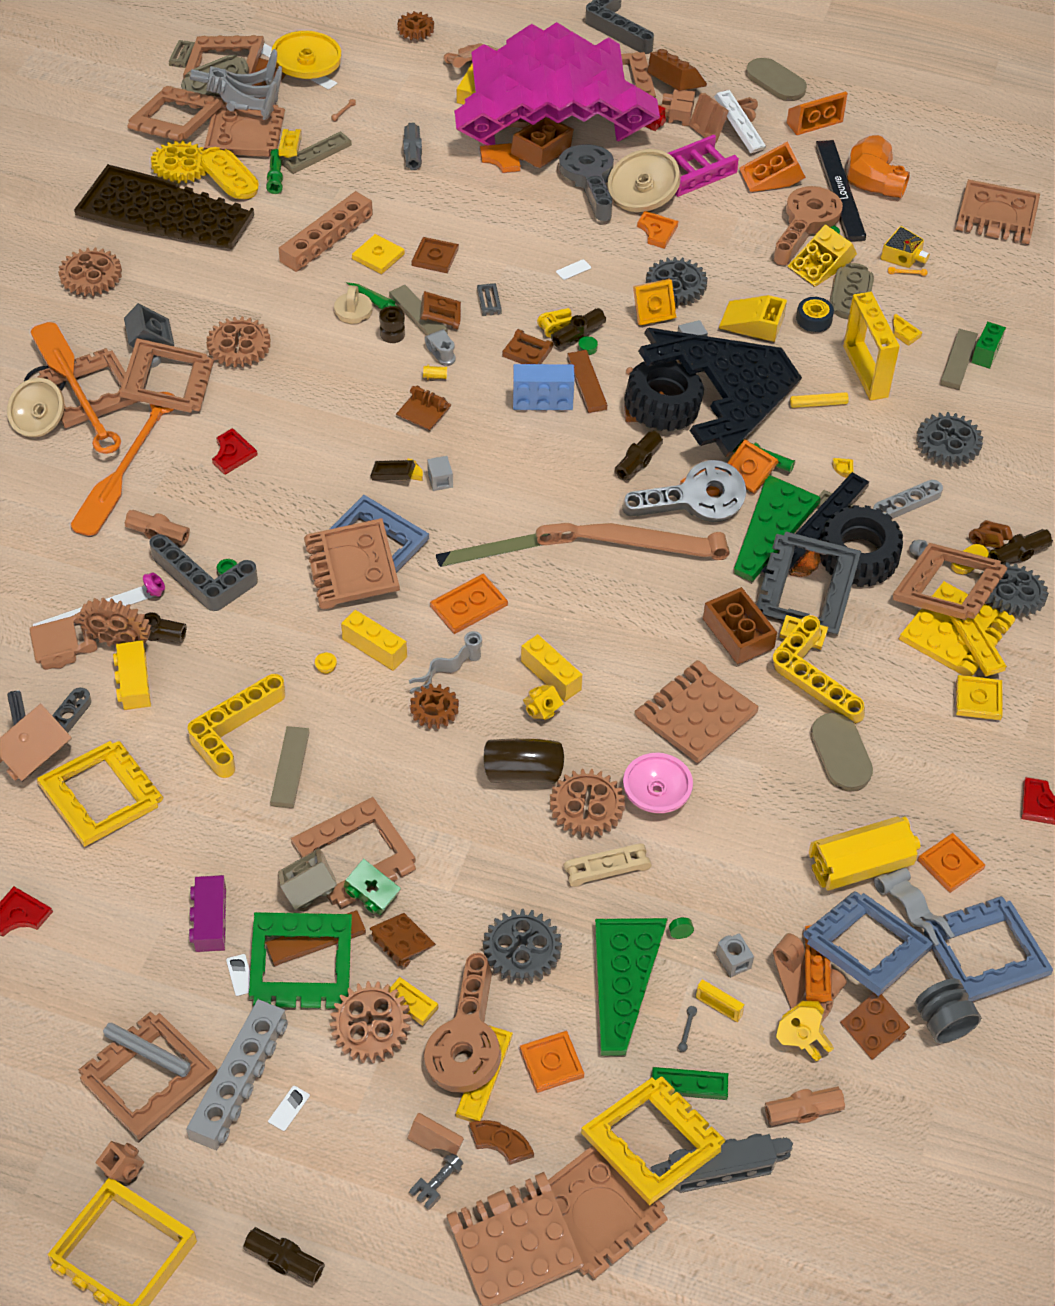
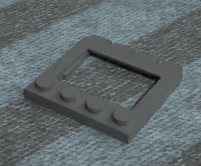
M786 531L785 535L776 534L772 549L780 552L779 554L771 552L766 568L769 571H773L774 574L765 573L761 590L768 592V595L759 594L756 606L763 611L764 616L783 621L786 615L799 619L810 615L809 613L790 608L787 610L779 607L795 547L804 548L805 550L823 555L835 556L837 561L821 618L818 619L820 625L828 627V633L839 635L861 551Z

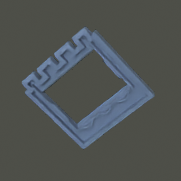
M363 495L330 528L334 529L353 525L359 518L364 521L382 518L386 534L404 544L401 549L399 548L392 555L396 573L430 539L429 533L366 495Z
M856 891L848 895L803 933L804 937L808 940V945L878 996L933 947L930 939L865 893L860 895ZM866 913L905 941L871 970L862 965L858 959L843 948L832 943L834 939Z
M1002 896L986 901V906L982 902L966 907L964 909L965 913L960 909L943 915L955 937L1006 921L1027 955L1026 960L1007 963L1004 967L997 970L992 968L983 971L982 975L976 977L965 976L960 962L950 945L948 946L945 940L950 938L943 928L935 921H926L932 925L939 942L937 946L933 944L932 950L949 979H960L969 995V1001H975L1052 975V966L1012 902H1006ZM924 929V936L930 939L928 933Z

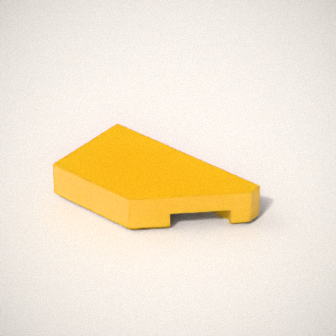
M896 313L894 314L893 329L895 337L908 346L921 338L922 331Z

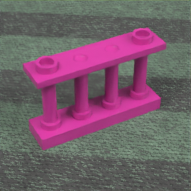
M715 135L669 152L668 154L676 160L677 164L688 173L681 176L680 185L675 195L677 197L736 174L739 158L736 155L724 158L715 149ZM710 153L717 162L710 164L703 155ZM695 159L703 168L695 170L688 161Z

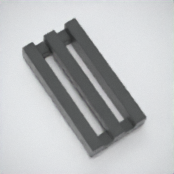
M496 283L477 285L482 316H486V313L494 315V312H497L498 315L502 314ZM490 288H492L496 307L492 306L491 296L489 292ZM482 289H485L488 307L485 306Z

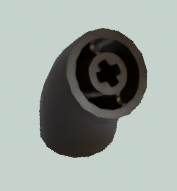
M517 738L491 739L486 742L484 747V767L487 778L491 783L534 782L555 784L562 774L564 749L559 741Z

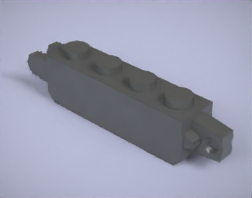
M753 1134L747 1139L742 1140L728 1139L721 1145V1152L676 1185L674 1190L684 1193L771 1175L776 1162L786 1160L791 1156L793 1142L787 1137L771 1139L770 1134ZM686 1149L676 1150L669 1154L667 1161L651 1166L650 1171L660 1177L670 1170V1166L696 1149L688 1151Z

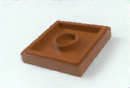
M423 237L411 261L412 266L448 274L459 250V244Z

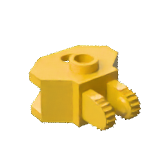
M801 1001L782 1015L776 1035L782 1045L799 1046L801 1050L805 1048L815 1061L820 1060L822 1057L819 1050L812 1043L816 1039L827 1052L834 1050L832 1043L823 1033L824 1028L821 1023L825 1009L818 1001Z

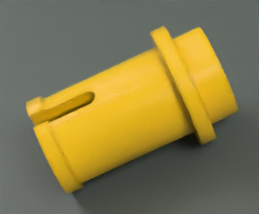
M427 364V366H423V378H427V380L429 378L447 379V366L437 367Z

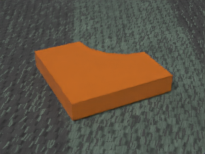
M512 143L480 146L482 163L494 164L501 169L502 173L520 171L519 158L511 154Z
M644 211L637 222V227L647 233V244L665 249L676 231L679 221Z

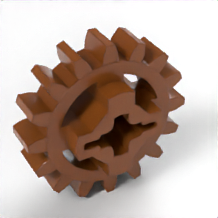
M415 11L412 14L407 12V16L401 15V19H398L397 28L399 34L403 35L404 38L410 37V40L414 38L418 41L420 38L425 39V36L430 37L431 33H434V21L432 17H428V14L422 15L421 11L419 14Z
M429 684L428 689L421 686V692L415 691L414 698L410 699V712L413 714L414 721L419 720L420 726L427 723L428 729L432 725H436V728L440 729V724L442 723L448 726V720L454 721L455 715L459 713V700L456 699V693H450V687L441 689V684H438L437 688Z

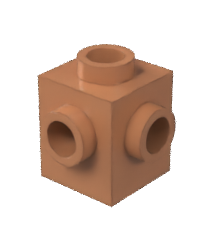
M111 1141L95 1163L105 1172L104 1175L107 1178L114 1179L117 1182L130 1183L137 1176L139 1169L145 1162L138 1156L139 1150L130 1143L123 1145Z

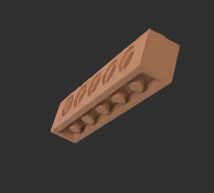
M357 191L353 192L280 246V262L295 272L305 267L309 262L332 247L333 244L344 238L365 220L369 219L373 215L372 200Z

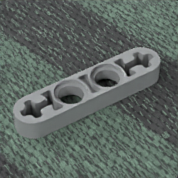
M928 480L877 502L873 509H881L883 514L888 513L894 519L938 500L941 497L943 485L937 480ZM918 495L921 499L915 500L911 496ZM901 502L904 504V506L897 507L896 505H894V503Z

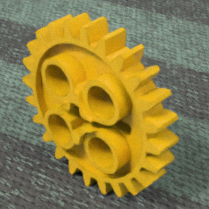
M174 141V144L167 142L168 146L162 144L161 148H156V152H152L151 168L154 173L158 174V177L163 176V179H170L172 182L177 180L179 184L181 181L187 183V180L194 182V178L200 180L201 176H206V171L200 163L204 147L198 148V144L191 145V142L185 144L184 141L181 144H178L177 141Z

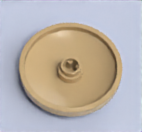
M643 149L630 153L617 162L608 178V190L614 203L624 210L630 212L651 211L664 205L675 195L680 185L681 174L676 160L670 154L657 149Z

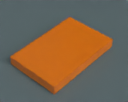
M484 573L430 601V607L454 634L508 606V600Z

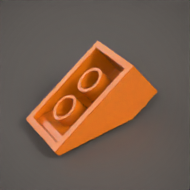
M788 141L739 168L750 192L790 187L806 178Z

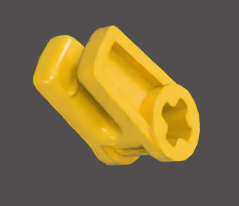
M570 308L545 312L538 317L537 324L540 328L544 329L545 335L551 338L552 333L570 323L573 317L571 316L572 312Z

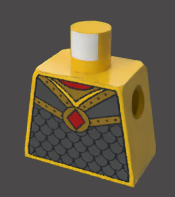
M900 226L883 245L881 260L910 268L916 260L925 264L929 259L930 253L923 251L924 240L921 237Z

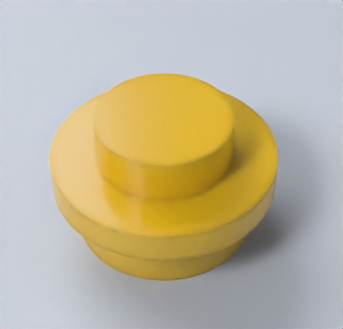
M324 652L315 658V667L321 673H330L337 665V659L332 653Z

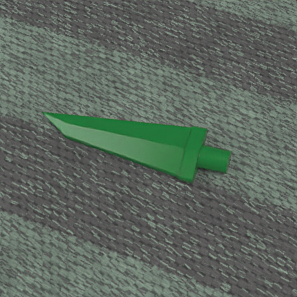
M346 282L348 285L358 286V292L369 297L371 302L380 309L396 306L395 301L360 284Z

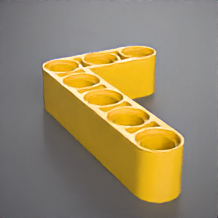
M813 615L805 616L773 653L775 670L834 712L848 717L853 723L861 722L865 717L863 700L803 659L821 636L819 619ZM808 627L816 628L813 631L806 630ZM794 643L802 644L799 647L792 646ZM781 659L788 660L786 663H779ZM798 671L806 672L804 675L796 674ZM816 683L824 684L820 688L814 687ZM834 695H840L842 698H840L839 700H834L831 697ZM853 707L860 709L858 712L849 711Z
M270 674L189 722L188 734L191 745L217 776L228 778L235 773L234 755L222 741L221 737L281 702L285 698L283 677L278 674Z

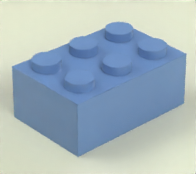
M513 364V410H573V364Z

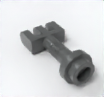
M446 1155L443 1159L446 1164L429 1183L420 1178L410 1189L409 1193L412 1196H415L422 1190L417 1197L420 1203L424 1202L428 1196L430 1197L424 1205L426 1209L430 1210L441 1198L436 1189L453 1171L459 1173L462 1170L461 1166L464 1163L457 1155Z

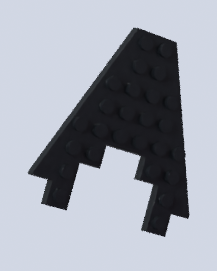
M649 327L644 334L651 344L641 346L638 350L648 367L679 359L689 375L705 371L723 398L713 401L710 405L718 419L693 425L689 431L699 446L716 442L725 457L731 454L802 379L781 347Z

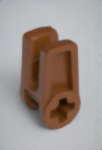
M984 520L979 528L969 532L970 541L973 544H980L984 547L1001 548L1004 545L1003 540L1008 541L1013 538L1010 526Z

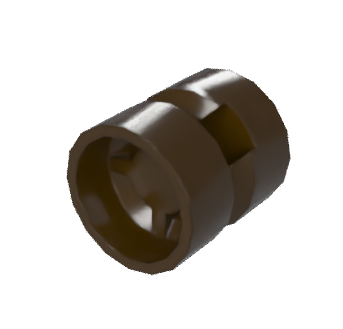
M396 306L383 308L379 313L381 339L387 343H398L405 337L404 311Z

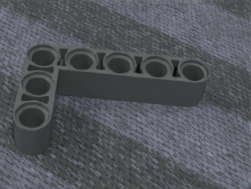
M593 0L586 5L585 23L640 53L645 52V54H649L653 51L654 33L615 13L621 8L622 0Z
M155 535L149 541L153 560L210 611L221 610L258 583L256 564L251 560H243L216 579H213L165 535Z

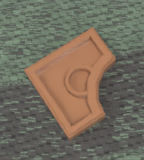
M421 1113L416 1115L407 1138L429 1151L432 1149H442L457 1155L464 1140L462 1136Z

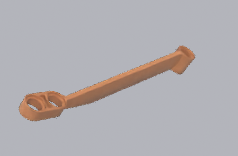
M571 523L542 525L536 529L537 541L541 545L569 543L578 537L700 557L711 556L714 560H723L730 554L726 536L722 532H714L708 538H701L614 523L580 526ZM567 531H570V532H571V533H569V534H562V533L567 532Z

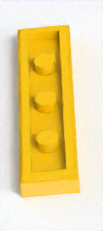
M949 616L985 676L1006 670L1005 662L977 617L974 619L967 617L964 620Z
M490 1026L495 1032L501 1047L499 1068L492 1079L476 1090L463 1093L456 1111L457 1118L469 1122L482 1120L511 1043L513 1032Z

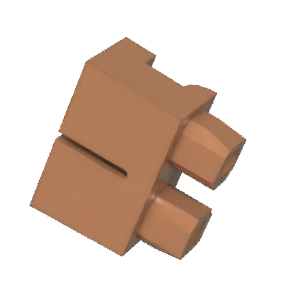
M674 89L673 94L664 93L661 106L666 108L665 116L669 118L668 123L678 120L682 121V126L689 127L694 107L695 91H679Z

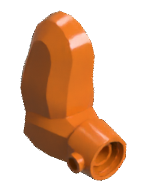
M872 135L859 140L853 146L848 160L847 179L851 185L869 192L882 193L885 196L902 198L908 185L910 172L906 171L901 165H889L893 160L891 144L882 136Z

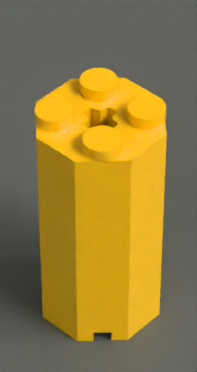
M893 817L813 841L810 844L809 857H814L815 864L811 866L820 887H826V890L829 891L915 865L918 855L917 850L921 846L918 837L914 836L910 829L907 817Z

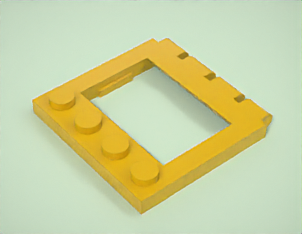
M109 741L37 778L40 788L84 847L157 809L158 803L164 798L120 741L113 744ZM105 760L136 800V803L131 806L127 805L96 824L64 781Z
M651 1077L581 1127V1134L649 1205L721 1152V1145L725 1142V1138L714 1127L708 1128L709 1123L695 1109L691 1110L692 1106L678 1092L674 1093L675 1089L663 1077L657 1080ZM647 1100H650L697 1148L694 1152H689L670 1166V1170L660 1177L656 1173H652L645 1165L646 1163L628 1148V1144L611 1130V1126Z

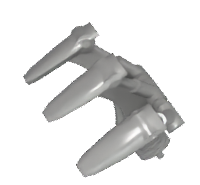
M273 49L267 67L261 71L251 74H235L225 69L210 66L209 73L191 69L190 80L207 83L206 91L219 93L223 101L227 102L226 107L229 111H234L235 109L259 110L263 120H267L274 110L273 105L278 101L282 67L279 66L275 74L277 51ZM263 81L267 84L266 86H252Z

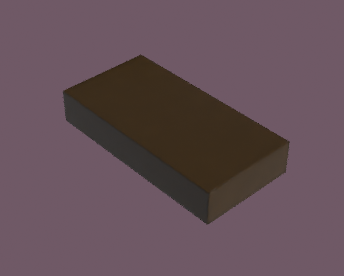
M414 460L375 461L370 476L372 481L410 480L415 463Z

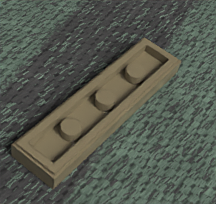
M340 131L299 151L297 156L283 159L282 164L292 174H295L351 146L352 143Z
M406 285L389 292V297L395 301L399 308L404 311L426 336L442 329L448 334V329L443 323L429 319L426 321L420 319L422 301Z
M963 329L958 330L940 385L960 390L978 333Z
M286 727L270 800L271 806L294 808L310 733L309 728Z

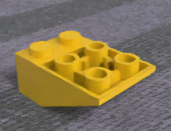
M825 224L791 261L788 268L816 287L835 275L841 266L842 268L846 267V264H849L857 253L853 243Z
M766 295L729 301L719 329L775 342L785 317L787 299Z

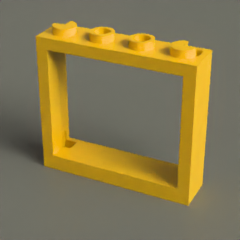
M872 291L854 294L843 347L869 400L888 398L900 345ZM867 327L879 349L876 364L864 342Z
M108 1178L47 1255L52 1264L50 1268L60 1276L66 1274L71 1277V1282L82 1291L87 1288L94 1293L93 1297L101 1304L106 1305L109 1303L112 1306H149L196 1244L197 1239L193 1230L116 1180ZM112 1200L179 1243L133 1304H130L66 1261V1258Z

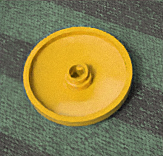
M295 31L278 38L272 46V50L275 49L277 51L276 68L278 69L281 66L283 73L296 78H320L334 72L341 63V48L339 44L330 36L315 31Z

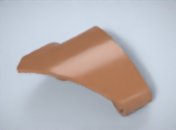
M787 933L773 949V957L790 1008H793L801 1001H807L805 952L802 941L794 934ZM831 969L832 1001L819 1002L825 1009L822 1022L831 1012L834 999L847 984L846 978L834 969Z

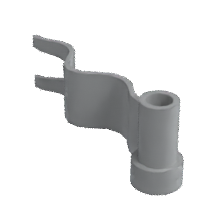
M476 631L468 632L464 637L465 645L460 649L458 655L450 659H433L430 662L429 672L423 677L410 679L409 684L425 682L429 679L427 684L423 685L428 689L429 684H432V678L435 673L456 672L468 658L471 661H478L481 658V634ZM421 686L412 688L410 693L421 691Z
M906 867L874 878L876 890L881 895L890 892L892 896L898 898L903 903L910 922L914 926L925 929L934 946L939 945L935 931L929 922L923 921L921 918L937 922L950 939L955 937L947 921L942 916L932 914L928 909L923 893L910 884L908 880L911 879V875Z

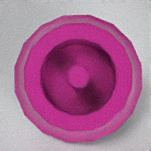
M154 572L143 575V582L147 588L146 592L150 593L151 596L160 597L165 590L164 582L160 576Z

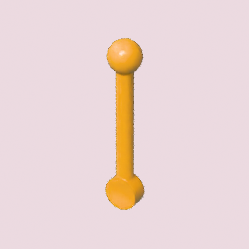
M895 267L888 268L889 274L910 273L921 274L922 276H926L928 274V271L926 269L907 270L895 269Z

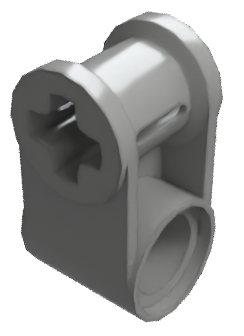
M444 329L425 336L428 350L441 365L449 366L455 362L456 356L453 353L455 344Z

